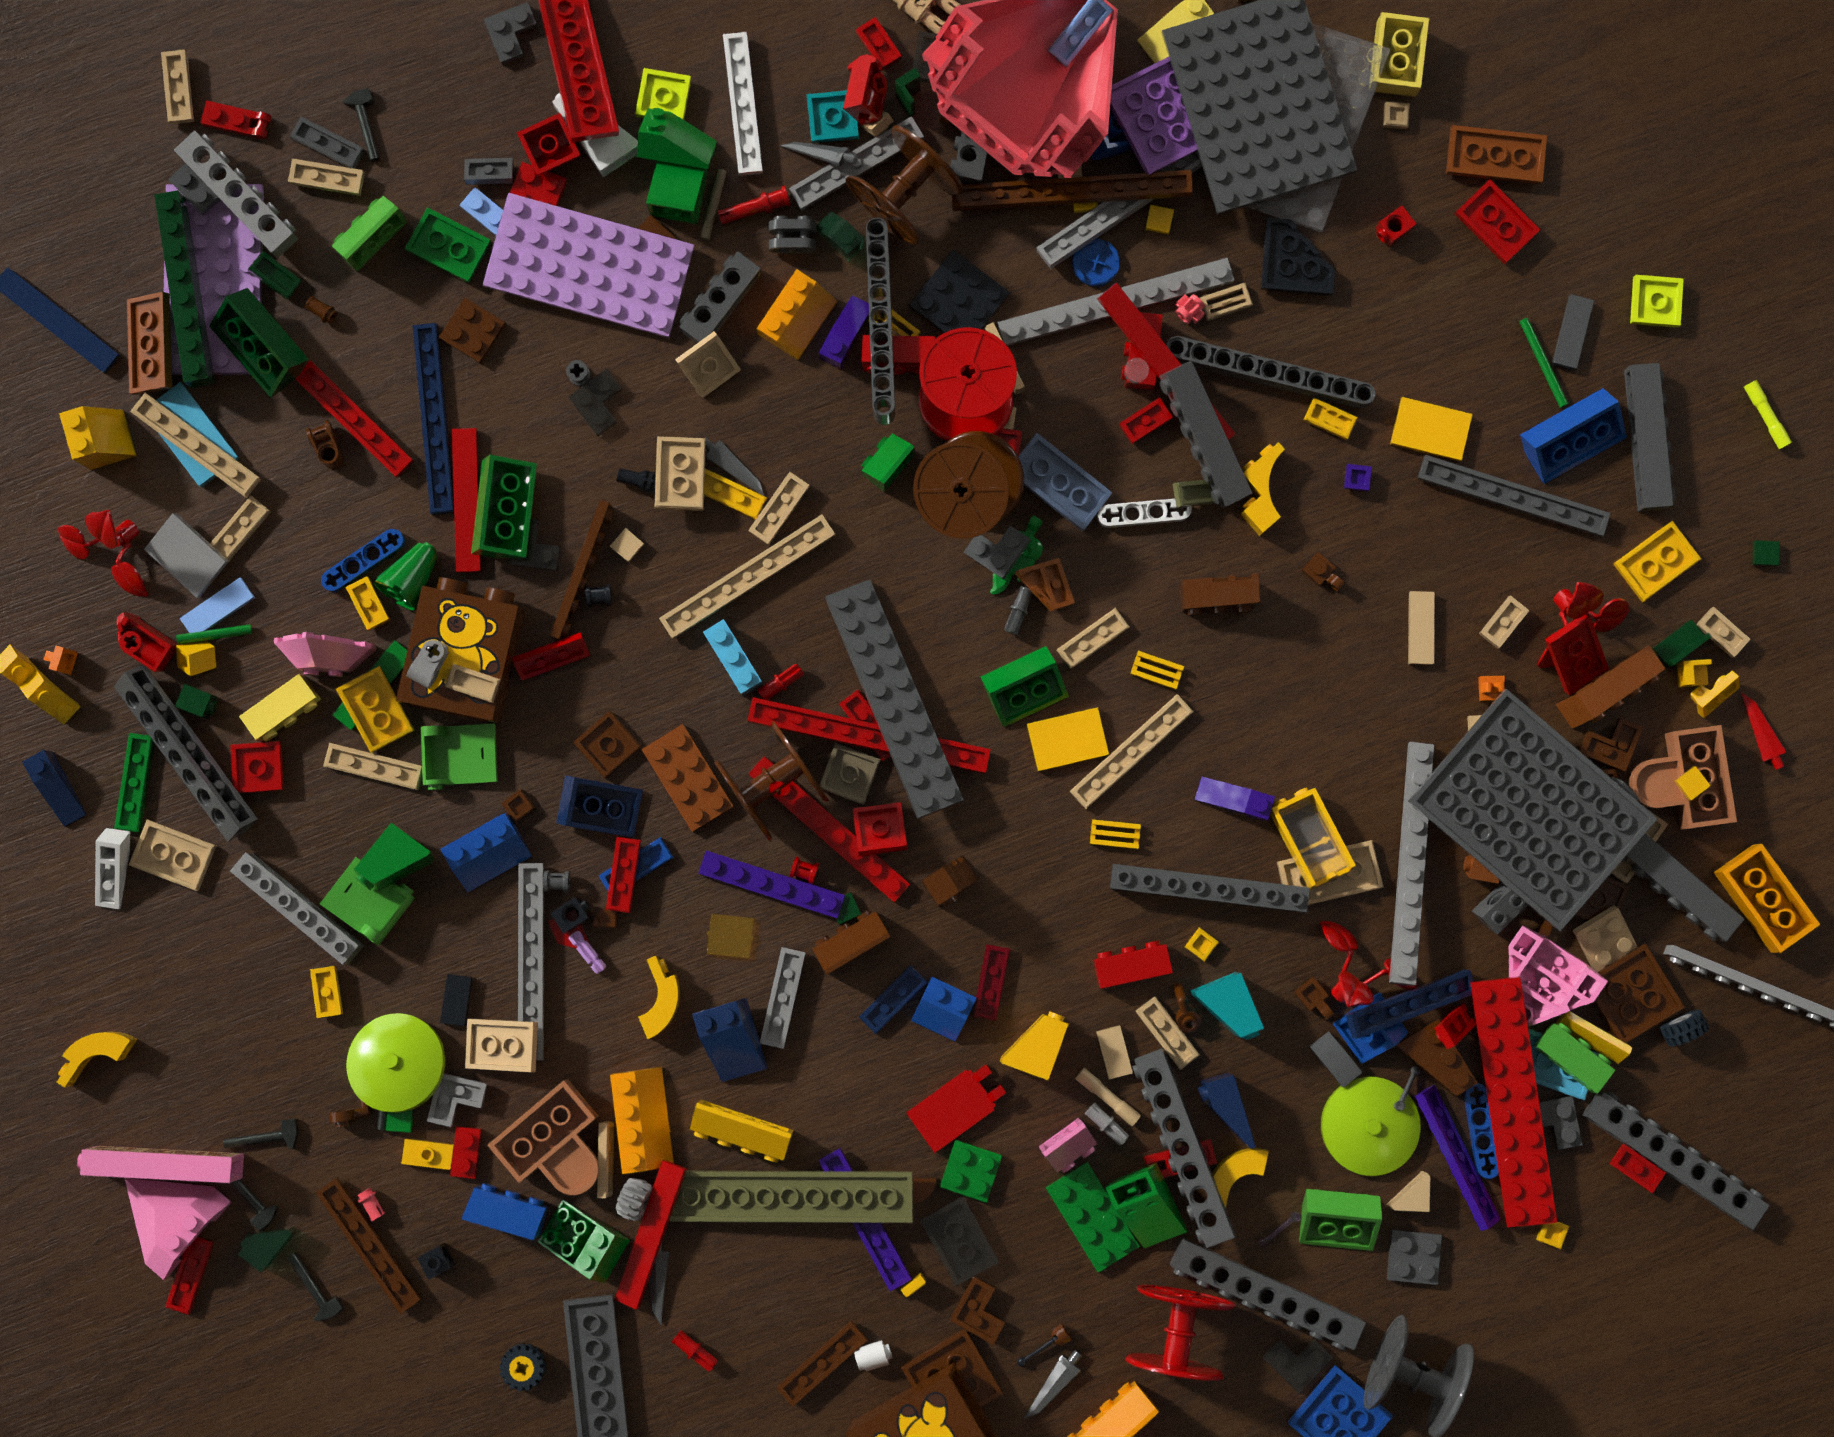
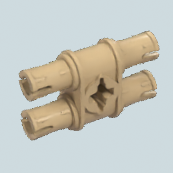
M893 0L897 3L900 11L903 10L911 16L915 23H923L936 35L945 21H942L933 14L931 8L938 5L948 14H951L955 6L961 5L955 0H920L919 2L917 0Z

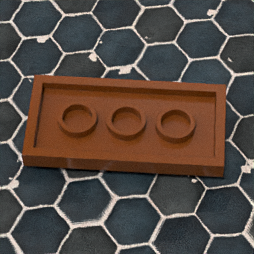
M1452 125L1450 128L1446 174L1541 185L1544 175L1547 135Z
M158 292L127 299L129 394L140 395L171 389L170 293Z
M684 724L641 749L692 832L734 807Z

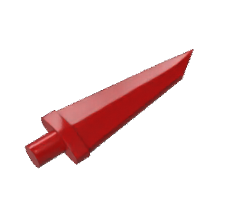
M1741 693L1763 762L1770 759L1775 770L1784 767L1780 755L1786 753L1785 748L1757 703Z

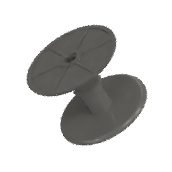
M1399 1315L1391 1323L1383 1336L1370 1367L1364 1391V1407L1367 1410L1376 1408L1386 1396L1393 1381H1398L1409 1386L1412 1392L1419 1390L1433 1396L1428 1415V1431L1431 1437H1441L1452 1423L1464 1398L1473 1366V1347L1468 1343L1459 1346L1451 1355L1443 1372H1438L1427 1367L1425 1361L1418 1363L1403 1356L1408 1338V1321L1405 1316Z

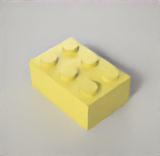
M1381 12L1376 23L1368 91L1416 97L1422 83L1429 18Z

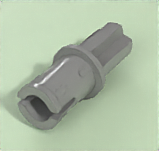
M1096 1102L1084 1113L1100 1127V1132L1104 1131L1119 1146L1123 1145L1129 1138V1135L1113 1120L1114 1117L1110 1118Z

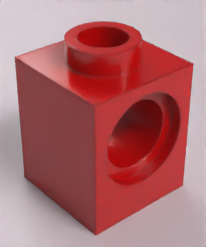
M1401 205L1377 224L1375 228L1377 230L1376 234L1381 242L1387 243L1390 247L1411 232L1416 226V222ZM1388 224H1396L1399 227V231H1391Z

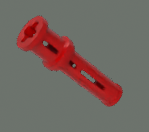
M785 185L781 186L780 190L771 193L763 192L759 198L717 210L722 225L763 211L772 213L773 209L785 205L790 207L791 203Z

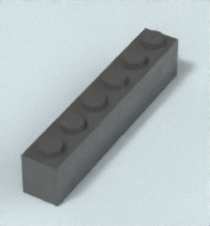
M1192 361L1160 375L1161 389L1170 398L1171 410L1175 416H1178L1182 424L1180 426L1181 432L1185 438L1189 439L1192 446L1191 453L1202 467L1201 475L1206 482H1210L1211 496L1214 502L1219 504L1220 507L1229 506L1252 494Z
M1659 363L1630 365L1624 370L1637 510L1638 512L1667 510L1673 506L1676 494L1674 488L1671 487L1673 467L1671 464L1669 465L1668 457L1671 453V444L1667 441L1666 436L1669 428L1668 418L1664 416L1666 396L1664 393L1662 394L1661 385L1664 382L1663 370H1660Z
M1646 833L1621 861L1631 865V871L1636 876L1642 879L1646 878L1650 882L1649 887L1658 894L1663 893L1668 897L1667 902L1677 910H1683L1687 914L1685 918L1696 926L1699 924L1705 929L1703 933L1713 941H1727L1744 920L1741 915Z

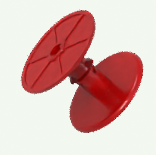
M971 327L950 330L938 336L930 343L922 356L919 369L921 382L918 398L919 410L926 425L934 434L946 441L956 435L969 431H983L997 435L1006 426L1012 414L1013 389L1017 378L1016 362L1008 346L994 334Z
M1137 1285L1139 1293L1172 1303L1169 1325L1164 1328V1331L1167 1332L1164 1355L1131 1353L1126 1356V1362L1146 1370L1171 1376L1209 1381L1224 1379V1375L1220 1370L1189 1360L1192 1337L1196 1336L1193 1329L1197 1308L1231 1310L1235 1307V1303L1217 1296L1186 1289L1159 1285Z

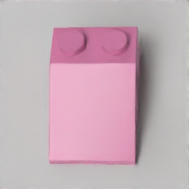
M1077 1118L1040 1145L1039 1148L1057 1173L1061 1170L1065 1173L1075 1166L1074 1160L1078 1157L1086 1158L1095 1151L1093 1146L1097 1142L1084 1123Z

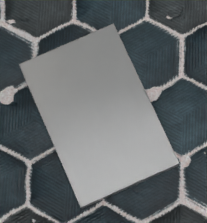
M172 513L144 549L196 598L202 596L229 562L177 513Z

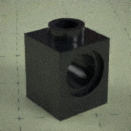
M575 897L551 912V915L563 934H567L591 919L588 914L591 912V909L584 899L580 901L578 897ZM572 907L577 908L579 911V917L576 921H570L567 917V912Z
M445 1243L417 1258L428 1280L455 1265Z

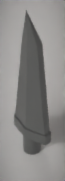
M802 142L780 145L789 150L832 163L836 166H841L844 162L856 164L857 155L850 154V149L846 147Z
M706 438L705 449L708 453L705 455V458L764 496L760 481L736 458L724 443L719 440L716 444H713Z
M662 1244L649 1279L652 1311L661 1325L669 1251H663Z
M1075 1349L1069 1358H1066L1064 1355L1059 1357L1058 1362L1023 1419L1039 1414L1081 1372L1076 1366L1083 1356L1079 1351Z

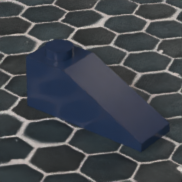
M42 750L22 761L34 785L64 827L87 815L54 752Z

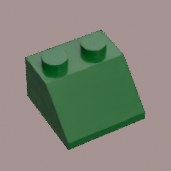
M891 434L888 438L884 436L876 446L879 450L873 457L869 455L861 465L863 467L862 475L883 492L889 488L915 455V447L894 434Z

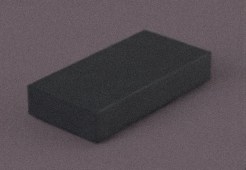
M447 974L440 1023L466 1026L473 977Z

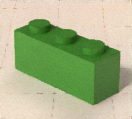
M1550 1023L1533 1047L1591 1093L1598 1094L1615 1072L1609 1066L1611 1061L1602 1054L1597 1056L1591 1052L1590 1049L1592 1047L1583 1039L1579 1038L1577 1041L1570 1035L1572 1031L1564 1024Z

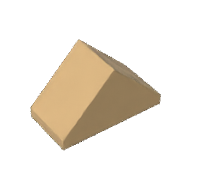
M1421 1171L1387 1203L1389 1208L1396 1211L1429 1212L1430 1176L1426 1172Z

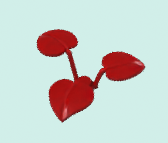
M110 510L91 512L85 516V523L89 532L96 539L89 542L85 541L82 532L73 526L61 525L57 528L65 548L78 559H86L89 556L87 547L98 542L103 543L109 549L123 546L115 561L117 565L111 567L115 581L123 590L132 595L140 597L149 595L136 568L127 562H122L124 554L131 547L129 542L139 535V529L132 521L125 520L115 528Z
M1577 582L1574 594L1569 589H1563L1553 599L1554 603L1561 610L1559 616L1562 618L1564 626L1568 624L1566 616L1572 619H1579L1588 614L1597 619L1594 623V628L1599 632H1606L1616 628L1625 619L1630 608L1626 600L1618 598L1606 603L1601 608L1599 614L1593 613L1592 611L1601 605L1604 593L1598 587L1582 582ZM1548 647L1536 665L1539 668L1555 666Z
M1330 921L1320 922L1319 924L1322 926L1323 933L1329 943L1339 951L1347 952V959L1341 973L1338 975L1339 982L1331 989L1332 995L1339 1002L1346 1003L1347 1007L1371 1004L1374 1001V997L1367 985L1382 975H1389L1390 978L1391 959L1389 958L1384 962L1386 969L1381 970L1364 982L1359 981L1354 975L1346 972L1353 956L1352 950L1358 949L1355 937L1340 924ZM1417 982L1415 986L1395 984L1408 990L1419 987Z

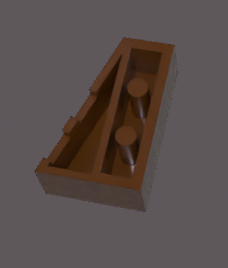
M1259 573L1251 574V577L1232 575L1228 576V578L1182 580L1180 583L1182 612H1188V615H1202L1203 611L1212 610V614H1226L1227 610L1236 609V613H1249L1252 608H1255L1260 603Z
M962 855L922 880V883L937 906L943 904L944 907H947L958 899L956 894L976 882L978 878Z
M1432 1018L1408 1033L1394 1047L1419 1066L1447 1092L1458 1096L1476 1085L1477 1081L1456 1047L1454 1046L1447 1050L1444 1043L1439 1041L1434 1028L1440 1021Z

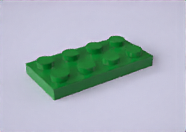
M1087 1161L1045 1187L1098 1273L1140 1247L1123 1219L1115 1210L1111 1199Z

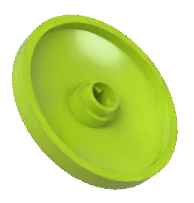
M388 1014L369 1022L354 1038L347 1056V1076L355 1094L368 1106L388 1113L407 1112L424 1104L438 1089L445 1071V1051L438 1034L423 1020L407 1014Z
M1365 1076L1355 1078L1344 1088L1339 1086L1331 1094L1322 1112L1321 1133L1328 1152L1341 1166L1360 1175L1379 1176L1398 1169L1412 1156L1420 1137V1117L1417 1107L1409 1094H1407L1404 1101L1405 1108L1401 1111L1395 1110L1394 1103L1399 1101L1404 1091L1403 1088L1384 1078Z

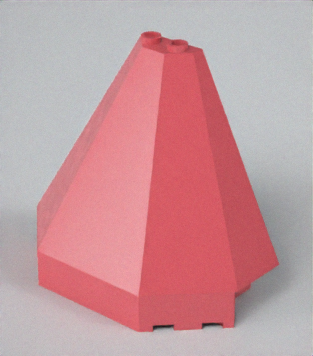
M982 0L955 6L938 32L936 40L922 54L923 60L927 61L930 69L928 76L932 90L937 92L939 113L1014 175L1034 173L1035 176L1052 177L1054 174L1063 175L1064 178H1071L1083 162L1090 158L1108 134L1118 9L1107 0L1103 1L1113 11L1067 67L1058 61L1048 49L1088 0Z

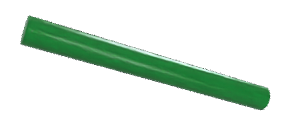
M1528 317L1522 319L1519 323L1559 407L1566 406L1569 403Z

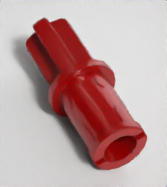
M794 664L780 675L775 674V678L757 690L764 700H769L782 690L786 691L787 686L804 675L803 670L798 664Z
M682 1330L671 1342L688 1355V1359L692 1358L708 1372L718 1362L717 1359L700 1346V1342L697 1344Z

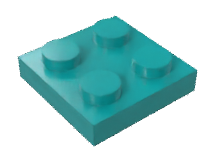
M847 90L807 94L812 144L859 139L857 120L843 109Z

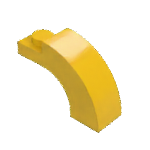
M658 956L647 959L658 987L657 1000L650 1011L638 1017L647 1039L658 1035L670 1024L677 1012L680 1001L678 977L676 974L670 977L666 976L665 973L669 972L664 958L659 959Z
M101 1032L87 1035L77 1040L62 1055L70 1062H66L58 1073L60 1077L57 1083L63 1087L73 1086L87 1063L98 1055H106L116 1061L124 1060L137 1041V1038L121 1032Z
M1260 1148L1239 1150L1228 1155L1216 1166L1212 1175L1225 1208L1229 1191L1237 1179L1248 1174L1264 1175L1269 1151Z

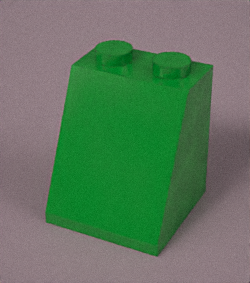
M657 161L646 201L650 215L652 217L698 225L708 169Z
M390 823L354 868V871L358 875L356 879L370 891L373 887L380 891L431 864L435 859L428 849L393 823Z

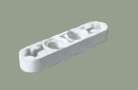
M1175 499L1108 504L1100 508L1097 519L1100 525L1106 528L1179 522L1189 517L1192 507H1182L1187 509V511L1183 512V516H1179L1178 512H1171V517L1167 518L1168 509L1166 504H1170L1169 509L1177 508ZM1157 505L1162 508L1163 515L1160 518H1153L1150 515L1149 511L1152 506ZM1122 508L1121 517L1123 522H1119V517H1113L1111 522H1107L1106 518H1102L1106 510H1110V514H1118V509ZM1128 508L1137 509L1139 518L1134 521L1129 520L1126 517V510Z

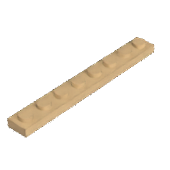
M820 515L659 619L671 638L674 639L836 535L824 516Z

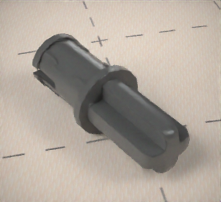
M1021 586L1014 605L1010 606L1011 613L1004 628L1009 634L1017 635L1024 616L1028 615L1027 608L1034 595L1029 588Z

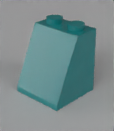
M1234 972L1190 990L1191 995L1234 1036L1248 1040L1260 1035L1259 1030L1264 1029L1241 973Z

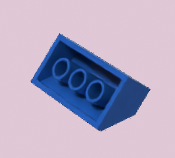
M1604 388L1520 434L1524 452L1544 484L1627 438L1619 401Z

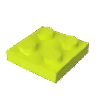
M644 68L635 113L636 117L644 118L648 108H660L664 111L672 112L684 120L691 76Z
M1635 275L1633 277L1630 324L1680 327L1684 279Z

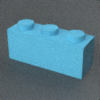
M724 619L703 631L742 696L763 685Z

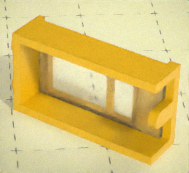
M1306 787L1294 793L1295 797L1290 800L1282 798L1274 802L1270 816L1306 882V886L1312 890L1352 871L1356 865L1316 788L1308 790Z

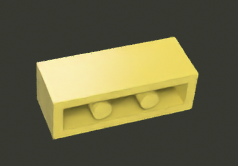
M298 674L239 717L255 740L268 742L277 736L278 733L276 731L283 726L287 728L298 720L296 717L301 713L305 712L306 714L318 706L316 703L321 698L306 677Z

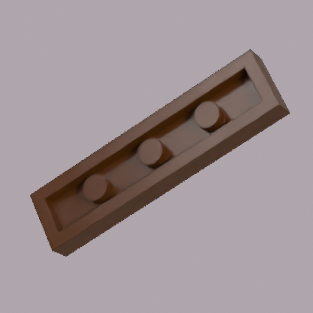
M851 1320L776 1387L777 1390L793 1407L867 1341V1338Z

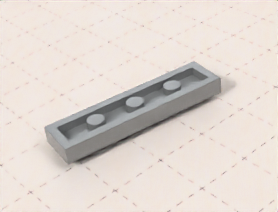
M781 947L760 1044L784 1049L806 952Z

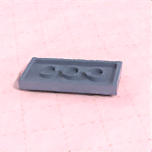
M1038 433L1032 437L1018 456L1024 471V486L1081 531L1085 530L1112 494L1109 489Z

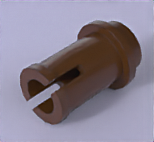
M311 296L305 304V309L320 317L323 323L331 324L337 316L335 307L327 306L315 296Z

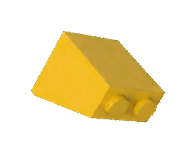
M81 406L59 413L72 460L92 470L137 456L123 410Z
M1050 1011L1048 1016L1042 1014L1001 1056L1000 1062L1049 1080L1068 1027V1023L1064 1022L1065 1017Z

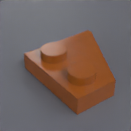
M1059 558L1019 569L1015 572L1016 576L1050 612L1075 604Z

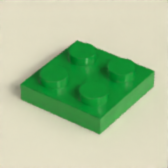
M955 1139L940 1187L987 1203L1002 1155Z

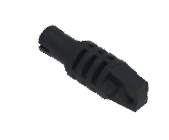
M619 468L617 482L637 486L639 491L655 494L656 472L647 470L635 472Z

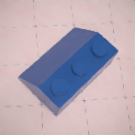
M507 813L501 814L440 849L451 870L467 892L476 889L532 857L516 825Z
M482 1183V1186L474 1188L463 1213L462 1220L535 1240L541 1235L549 1208L548 1205L543 1204L544 1200L530 1197L529 1200L520 1198V1193L506 1190L505 1193L496 1191V1186Z

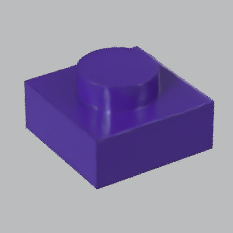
M1347 464L1344 489L1368 492L1372 467Z

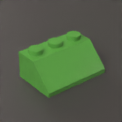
M384 196L372 201L368 207L369 210L363 216L356 217L351 223V227L346 232L340 233L332 245L334 250L356 272L408 222L401 211Z
M1306 1189L1302 1204L1299 1244L1373 1251L1382 1222L1380 1196Z

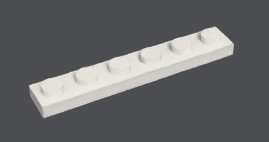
M747 32L723 34L739 176L761 174L763 170Z

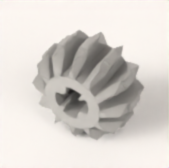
M630 1178L624 1184L617 1199V1214L627 1220L639 1221L646 1210L652 1192V1185L642 1179Z

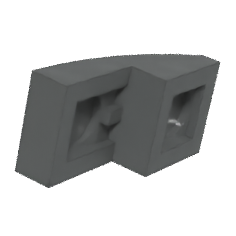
M1330 1032L1325 1033L1309 1046L1341 1087L1344 1088L1362 1073Z

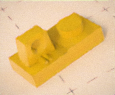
M1731 671L1726 676L1723 675L1718 678L1713 689L1709 690L1699 685L1693 690L1690 696L1697 705L1698 714L1705 718L1740 688L1739 676Z

